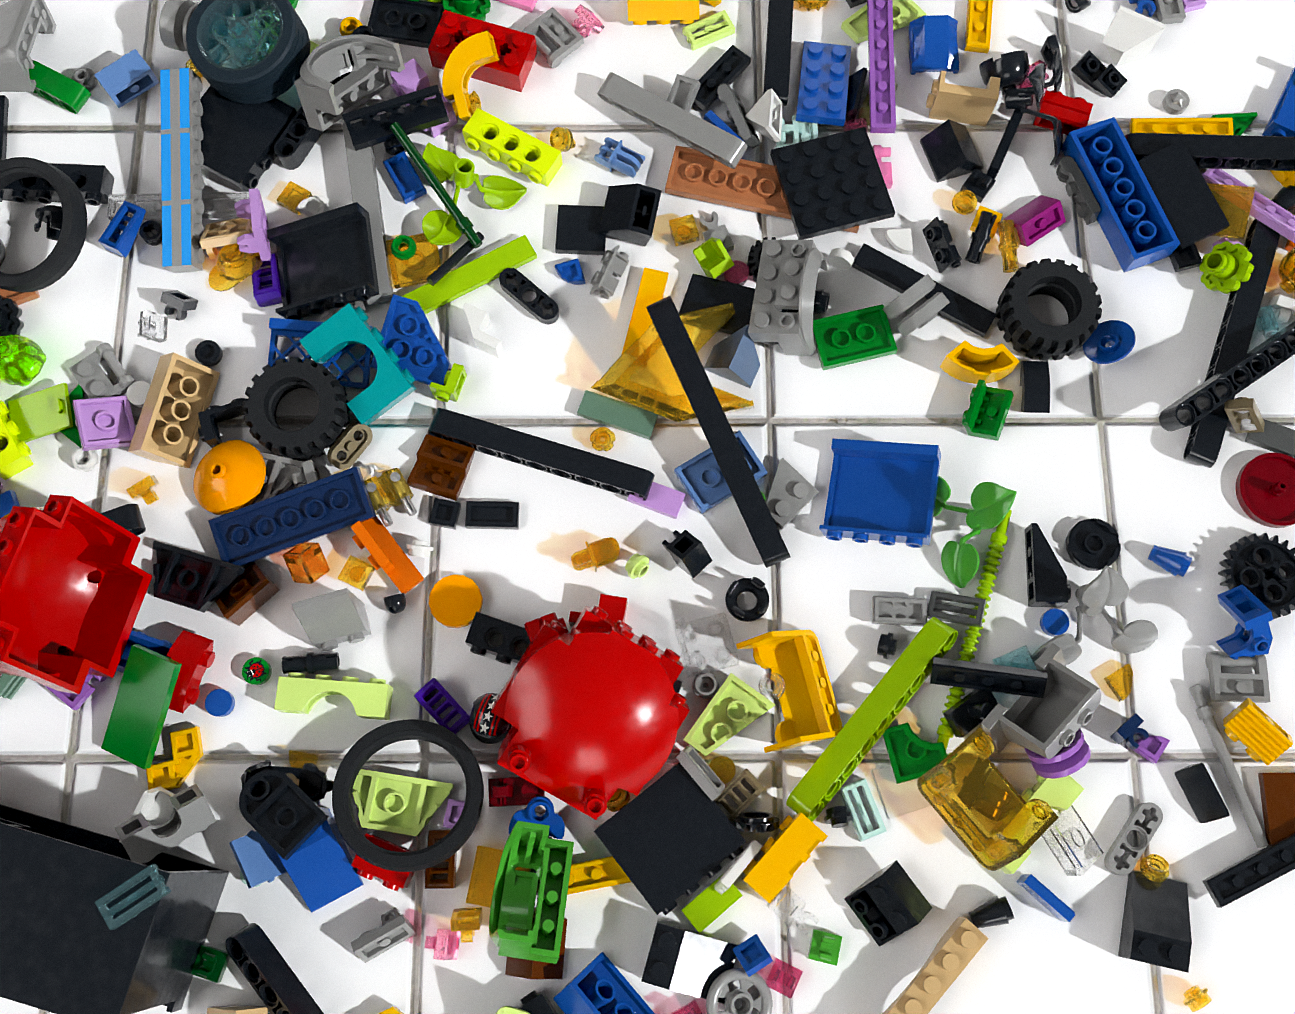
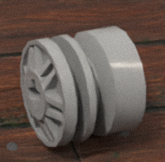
M167 0L165 2L159 19V33L164 46L182 52L187 51V26L192 13L200 2L194 3L191 0Z

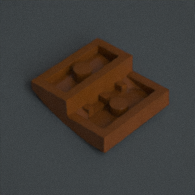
M426 434L416 454L417 461L407 479L408 486L457 501L468 475L475 449Z

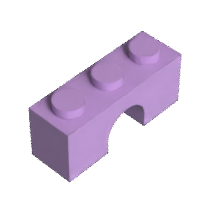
M414 58L404 64L405 69L400 73L390 72L393 82L390 86L397 97L430 87L427 74ZM441 92L440 94L450 122L423 130L424 132L429 131L434 138L458 123L453 107ZM436 96L431 98H425L424 100H429L435 98Z

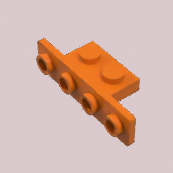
M377 516L364 522L358 521L351 526L355 533L352 539L361 550L365 547L371 554L367 557L376 570L382 568L401 593L406 594L424 580V577Z

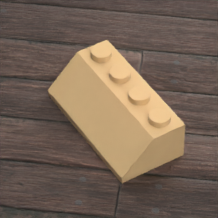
M174 352L160 356L128 452L152 461L190 468L200 437L198 427H201L198 413L206 411V408L210 406L220 373Z

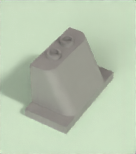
M1052 643L1035 662L1037 670L1047 671L1048 679L1044 697L1020 696L1009 710L998 703L981 722L990 748L1000 754L1007 744L1012 741L1047 759H1051L1064 746L1067 747L1072 743L1075 733L1082 725L1085 726L1091 721L1094 711L1101 701L1100 688L1067 668L1062 649Z

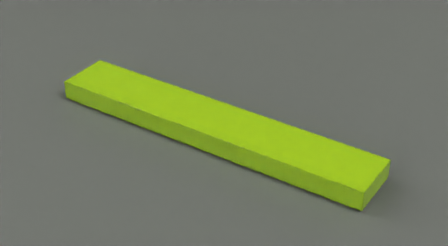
M523 235L447 273L434 286L427 283L402 297L418 301L424 313L427 314L499 278L500 273L504 269H517L537 258V254L526 235Z

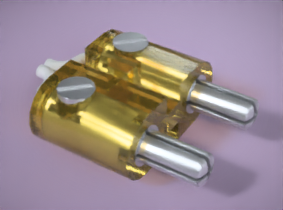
M376 466L369 468L370 473L364 478V482L375 514L380 516L385 527L393 524L387 512L391 506L395 505L397 507L403 504L409 516L417 513L410 500L414 494L399 468L378 469ZM374 471L382 473V476L378 478L376 476L372 477Z

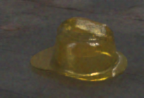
M237 243L222 247L218 254L217 264L209 274L208 281L210 287L215 291L222 292L238 285L262 265L263 261H261L259 253L241 252Z

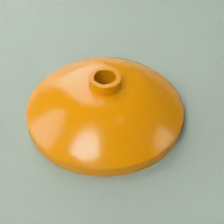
M229 440L213 447L204 455L195 471L193 490L198 503L204 509L216 515H224L249 506L260 493L265 481L266 466L264 458L256 447L242 440Z

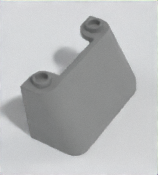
M10 0L0 5V92H34L37 83L35 80H30L29 69H34L35 66L30 53L38 32L54 34L56 29V23L45 0Z

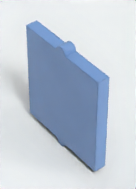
M251 830L247 835L229 843L249 889L266 881L271 883L275 877L287 873L277 852L257 831Z

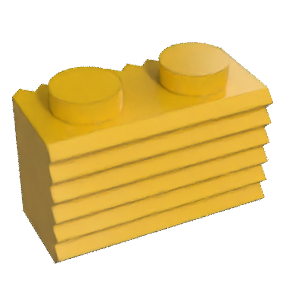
M1247 698L1223 719L1226 735L1234 742L1240 740L1247 747L1245 749L1247 754L1256 762L1262 760L1268 766L1293 745L1290 734L1282 729L1250 698Z

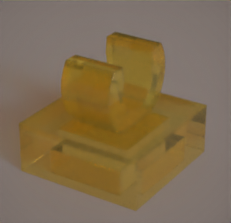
M149 475L126 489L131 498L142 496L147 505H151L160 499L152 489L160 484L154 475Z
M482 907L453 910L450 919L451 932L461 931V943L473 942L475 930H480L482 924Z

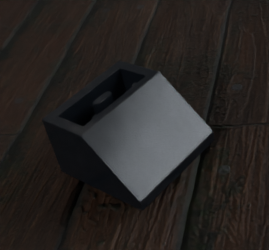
M639 183L609 186L598 233L645 247L652 237L662 190Z
M897 860L878 871L844 898L879 947L918 925L933 908Z

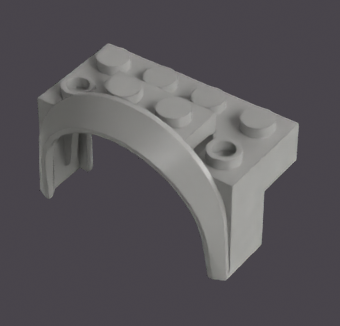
M346 35L333 38L317 46L303 62L300 68L301 77L294 81L309 127L320 131L326 130L342 119V114L353 111L388 87L390 82L386 69L399 73L405 69L399 43L370 35ZM348 50H350V56H351V58L353 59V62H354V66H353V67H352L351 62H350V58H349V55H348ZM350 72L349 75H347L334 85L330 83L337 77Z
M763 240L748 334L753 342H778L785 355L812 356L815 352L813 312L819 268L825 271L828 268L825 257L816 248L813 240ZM782 309L799 310L797 313L781 312Z

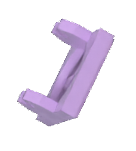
M258 188L249 189V199H242L236 202L234 206L237 217L251 219L253 233L243 234L238 237L237 244L241 252L259 253L261 261H268L271 258L270 240L267 237V230L269 229L268 219L260 190Z

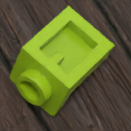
M454 363L451 371L448 370L446 372L444 385L434 382L430 383L429 388L434 398L442 402H448L449 400L457 402L467 377L464 366Z

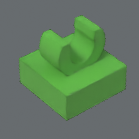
M813 929L807 958L837 966L842 936Z

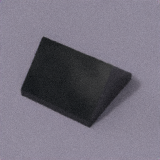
M948 119L920 139V144L937 183L972 173L975 168L982 170L984 167L965 125Z

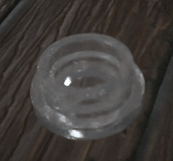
M769 672L761 677L758 689L767 699L775 700L783 695L785 682L778 673ZM772 681H774V683H775V690H774V691L771 689V682H772Z

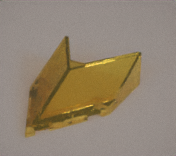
M733 303L679 314L697 353L735 314ZM653 323L620 356L599 381L597 380L591 387L675 422L697 419ZM713 387L725 414L755 408L753 400L749 401Z

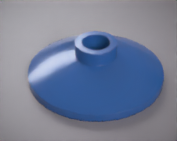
M1109 320L1099 323L1096 330L1082 347L1084 354L1090 361L1098 364H1110L1123 359L1132 351L1136 342V336L1133 328L1126 322Z

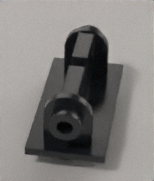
M935 217L922 231L939 273H942L950 265L951 268L959 267L962 258L956 246L949 245L953 238L948 229V224Z

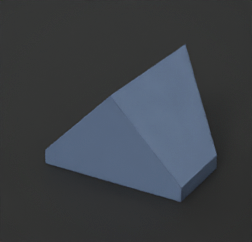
M749 324L714 345L704 369L751 388L760 368V362L755 344L748 334Z

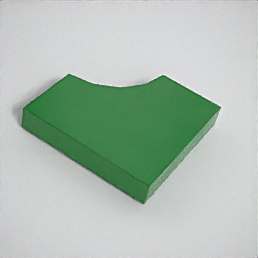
M908 722L888 727L883 733L897 784L952 770L944 743H931L920 739L913 733Z

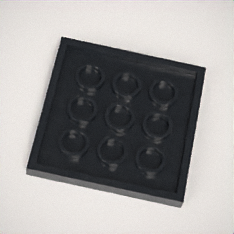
M865 127L771 150L770 156L798 240L894 217L895 210Z

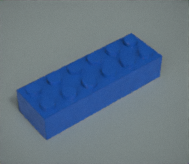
M1115 117L1069 132L1061 150L1064 156L1073 157L1074 162H1076L1098 202L1101 210L1097 221L1123 272L1125 273L1169 257L1180 245V242Z

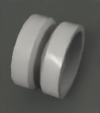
M929 274L925 275L882 309L889 319H896L903 312H906L907 316L896 327L904 337L915 329L922 328L938 315L937 312L950 303L943 292H937L928 300L926 299L925 295L932 291L936 285Z

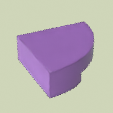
M1149 736L1146 740L1139 738L1135 741L1139 747L1133 751L1154 764L1157 763L1170 740L1162 736Z

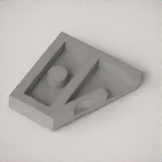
M260 452L266 466L265 481L260 493L251 504L284 493L294 483L292 475L304 472L302 467L303 461Z
M782 458L766 502L776 525L783 530L818 495L819 491Z

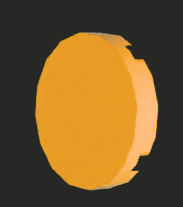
M453 574L443 577L434 585L430 592V611L439 623L448 628H461L470 625L476 612L480 613L482 610L483 597L480 588L472 579L464 575Z

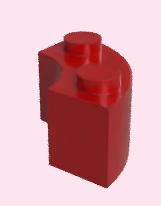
M185 630L177 637L166 655L182 664L168 709L183 714L191 704L196 703L200 694L198 688L202 677L215 659V652H213L214 640Z

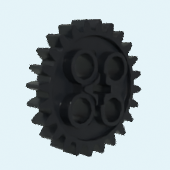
M1253 533L1248 538L1246 536L1240 538L1238 542L1230 545L1231 550L1229 549L1223 553L1227 559L1220 561L1219 564L1226 569L1218 572V575L1225 577L1226 580L1219 584L1220 586H1228L1229 590L1243 584L1271 610L1273 619H1277L1281 615L1291 614V610H1295V548L1290 550L1287 548L1288 540L1278 543V535L1269 539L1267 533H1263L1259 537L1256 533ZM1256 553L1262 558V563L1257 560ZM1279 568L1284 571L1285 578L1280 574ZM1243 574L1248 577L1249 584L1243 580ZM1266 590L1272 593L1273 599L1268 597Z

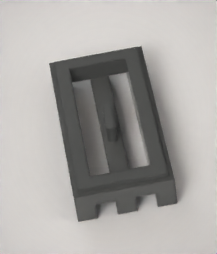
M931 591L927 618L936 617L941 621L981 628L986 599ZM936 599L975 605L978 606V610L935 602ZM934 609L976 616V619L934 612Z

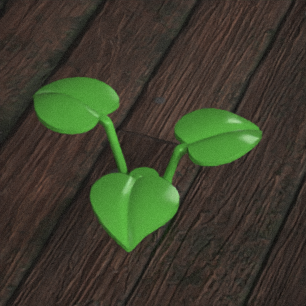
M941 476L938 477L934 517L941 513L942 507L947 510L966 513V523L973 529L972 532L962 537L959 543L953 540L948 541L942 550L941 563L948 579L957 587H966L967 583L976 575L980 563L976 548L971 544H965V542L975 535H980L981 530L992 529L999 525L1011 509L1017 494L1016 491L994 482L979 483L971 494V505L974 509H966L945 503L950 498L951 489L946 480Z

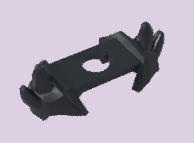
M270 759L250 766L240 777L243 788L253 775L261 771L277 770L284 774L291 773L295 775L296 779H299L298 786L313 801L323 799L327 792L332 791L334 781L328 780L326 773L319 770L313 763H305L303 768L271 766ZM259 783L255 786L253 790L254 797H260L265 793V783Z

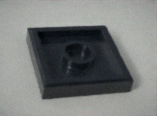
M558 205L555 252L558 254L604 255L606 235L598 233L604 206Z

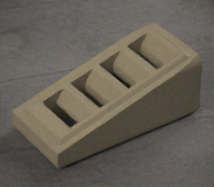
M746 768L714 801L717 804L720 802L731 814L728 819L732 822L766 788ZM743 779L755 790L752 794L741 783ZM735 786L747 798L744 802L732 791ZM727 794L739 806L736 810L724 799Z

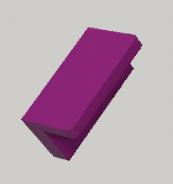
M1044 195L1038 196L1003 219L1006 225L1017 229L1020 243L1026 247L1066 222L1061 201Z

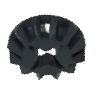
M744 812L734 818L736 829L753 833L772 832L779 828L780 823L779 818L774 817L772 813Z

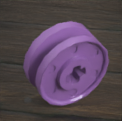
M1080 728L1075 733L1072 743L1067 747L1064 746L1051 759H1047L1024 748L1037 775L1051 779L1066 777L1077 772L1086 765L1091 756L1090 747L1084 740V734Z

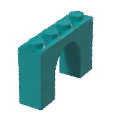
M348 303L299 342L311 358L320 364H323L341 349L351 344H364L373 352L377 361V373L374 381L368 388L347 403L360 423L368 426L415 391L417 388L413 382L416 380L407 368L402 370L397 362L400 358L391 347L387 349L381 342L384 340V337L376 327L371 328L366 322L369 317L360 306L356 308Z

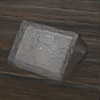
M1073 805L1067 810L1054 813L1035 826L1067 876L1084 875L1104 853Z

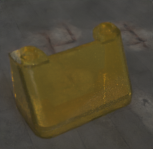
M979 727L927 770L917 780V787L923 797L976 860L986 869L996 871L1020 858L1059 817L1045 801L1034 798L1026 802L989 760L988 757L994 752V744L990 736Z

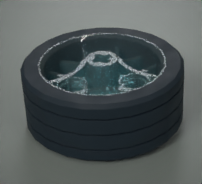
M202 0L192 13L186 30L187 51L194 66L221 96L243 104L266 102L287 92L295 84L294 81L301 77L300 68L310 54L308 31L289 0Z

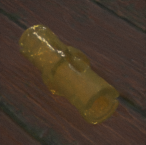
M1003 220L997 223L1000 238L998 250L1001 251L1003 273H1011L1019 269L1017 257L1019 244L1015 239L1014 221Z

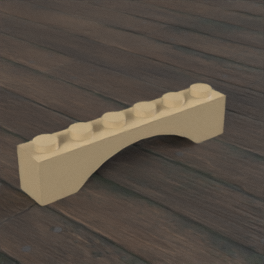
M958 917L940 938L935 949L913 980L882 1014H928L989 938L967 918Z

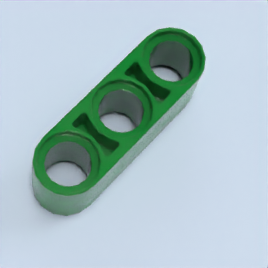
M33 60L34 69H29L30 80H35L37 83L33 93L74 114H78L91 97V93L80 83Z

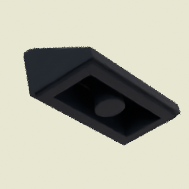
M862 68L849 76L845 119L847 122L853 123L856 119L868 72L867 68Z
M1204 763L1191 764L1175 771V777L1200 823H1207L1230 816Z

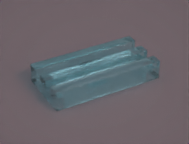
M151 864L95 902L110 930H115L171 892L169 886L164 884L165 879L163 876L159 875V869L156 864ZM147 877H151L152 881L110 909L107 908L106 905ZM157 887L158 891H156L155 893H153L152 895H150L149 897H147L146 899H144L143 901H141L140 903H138L137 905H135L134 907H132L116 919L112 917L114 914H116L117 912H119L120 910H122L123 908H125L126 906H128L129 904H131L132 902H134L135 900H137L153 888Z

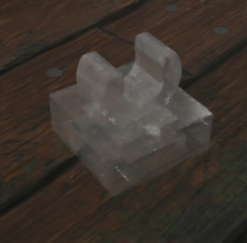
M148 309L141 311L137 337L153 340L158 343L167 341L168 317Z

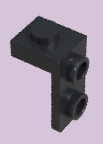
M237 398L229 404L210 406L206 408V411L199 412L198 416L201 427H198V433L201 441L206 442L211 448L222 443L218 423L246 415L247 412L243 410V401H248V398Z

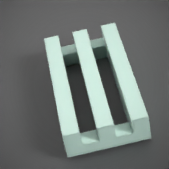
M865 778L839 789L845 806L852 813L853 819L851 821L860 842L887 832ZM859 786L862 787L878 829L876 830L872 827L857 790ZM849 790L853 794L868 833L864 834L847 792Z

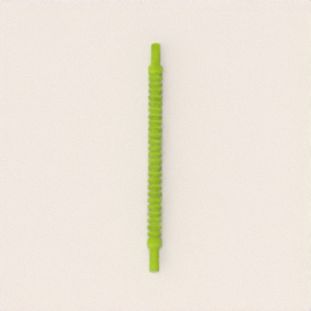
M1009 510L1002 522L997 525L996 531L991 534L990 542L992 544L988 545L990 551L986 552L988 558L984 559L986 565L982 566L985 572L980 574L983 579L978 581L981 586L976 588L979 593L974 595L975 598L986 599L984 616L987 615L985 609L989 608L987 602L991 601L989 595L993 594L991 587L995 586L993 580L997 579L994 574L999 572L996 567L1001 565L998 560L1003 558L1000 553L1005 551L1002 546H1005L1008 540L1006 532L1012 514L1011 510ZM969 615V618L976 619V616ZM967 625L969 629L964 631L967 636L963 637L965 643L961 644L963 651L959 652L961 658L957 660L971 662V659H975L973 652L977 651L975 645L979 644L977 637H981L979 630H982L983 626L980 628ZM952 687L948 689L951 694L946 696L949 702L944 703L947 709L943 710L942 713L961 700V696L965 695L963 688ZM945 717L940 718L942 725H938L936 732L939 735L937 743L943 742L945 750H947L949 739L954 737V733Z

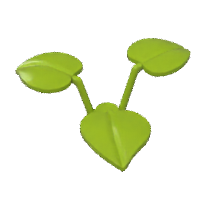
M428 143L424 149L422 157L440 183H444L447 179L450 181L454 180L456 188L453 201L456 205L460 188H468L473 184V181H475L478 190L484 193V202L497 210H506L513 207L527 192V188L522 184L498 175L484 178L482 186L479 181V175L474 174L475 165L471 160L466 158L460 159L454 153L438 148L431 143ZM433 210L428 212L422 220L423 233L431 244L449 245L459 240L462 236L455 226L456 221L450 213L448 215L445 211Z

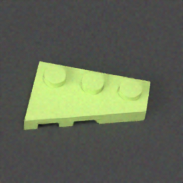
M892 0L893 31L909 26L911 21L926 16V13L913 0ZM867 4L843 21L841 29L856 44L868 40Z
M730 673L683 741L688 745H692L695 750L706 757L773 708L775 704Z

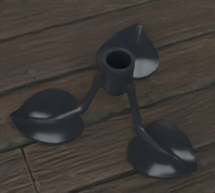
M1059 48L1053 51V77L1049 82L1045 83V64L1040 63L1027 76L1032 87L1007 89L1005 94L1006 110L1020 109L1021 114L1027 113L1052 122L1055 154L1050 165L1056 163L1063 145L1061 120L1028 109V106L1033 105V95H1035L1037 108L1042 106L1044 88L1054 85V92L1060 90L1063 69Z

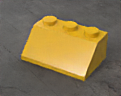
M628 0V21H633L634 25H645L647 21H656V24L664 25L670 24V20H680L681 24H692L694 20H699V0Z

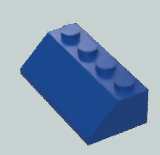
M603 951L553 998L565 1014H655Z

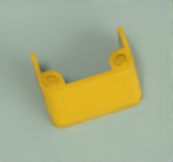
M770 631L736 644L737 649L753 648L755 662L764 669H771L785 721L779 722L776 726L775 739L777 744L763 747L765 753L790 749L837 736L842 729V722L819 640L813 631Z

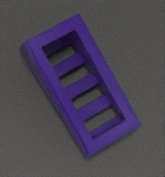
M272 253L268 261H261L260 256L251 258L253 296L258 306L266 307L282 303L276 254ZM271 265V267L259 269V267Z
M432 678L414 694L416 700L436 722L453 733L457 734L469 723L470 716L436 678ZM437 688L439 692L427 702L425 698ZM445 697L447 700L434 710L432 707L441 698ZM452 705L454 709L442 719L440 715ZM459 713L462 717L449 727L447 723Z

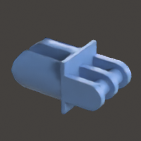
M606 137L604 146H600V153L595 154L594 160L609 168L610 172L615 169L634 179L636 172H638L645 160V156L623 146L622 140L618 142Z

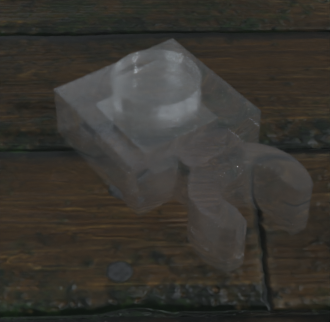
M787 885L766 905L789 927L796 921V927L806 936L809 935V932L804 928V922L807 919H811L816 924L819 923L818 918L809 911L803 912L808 904Z

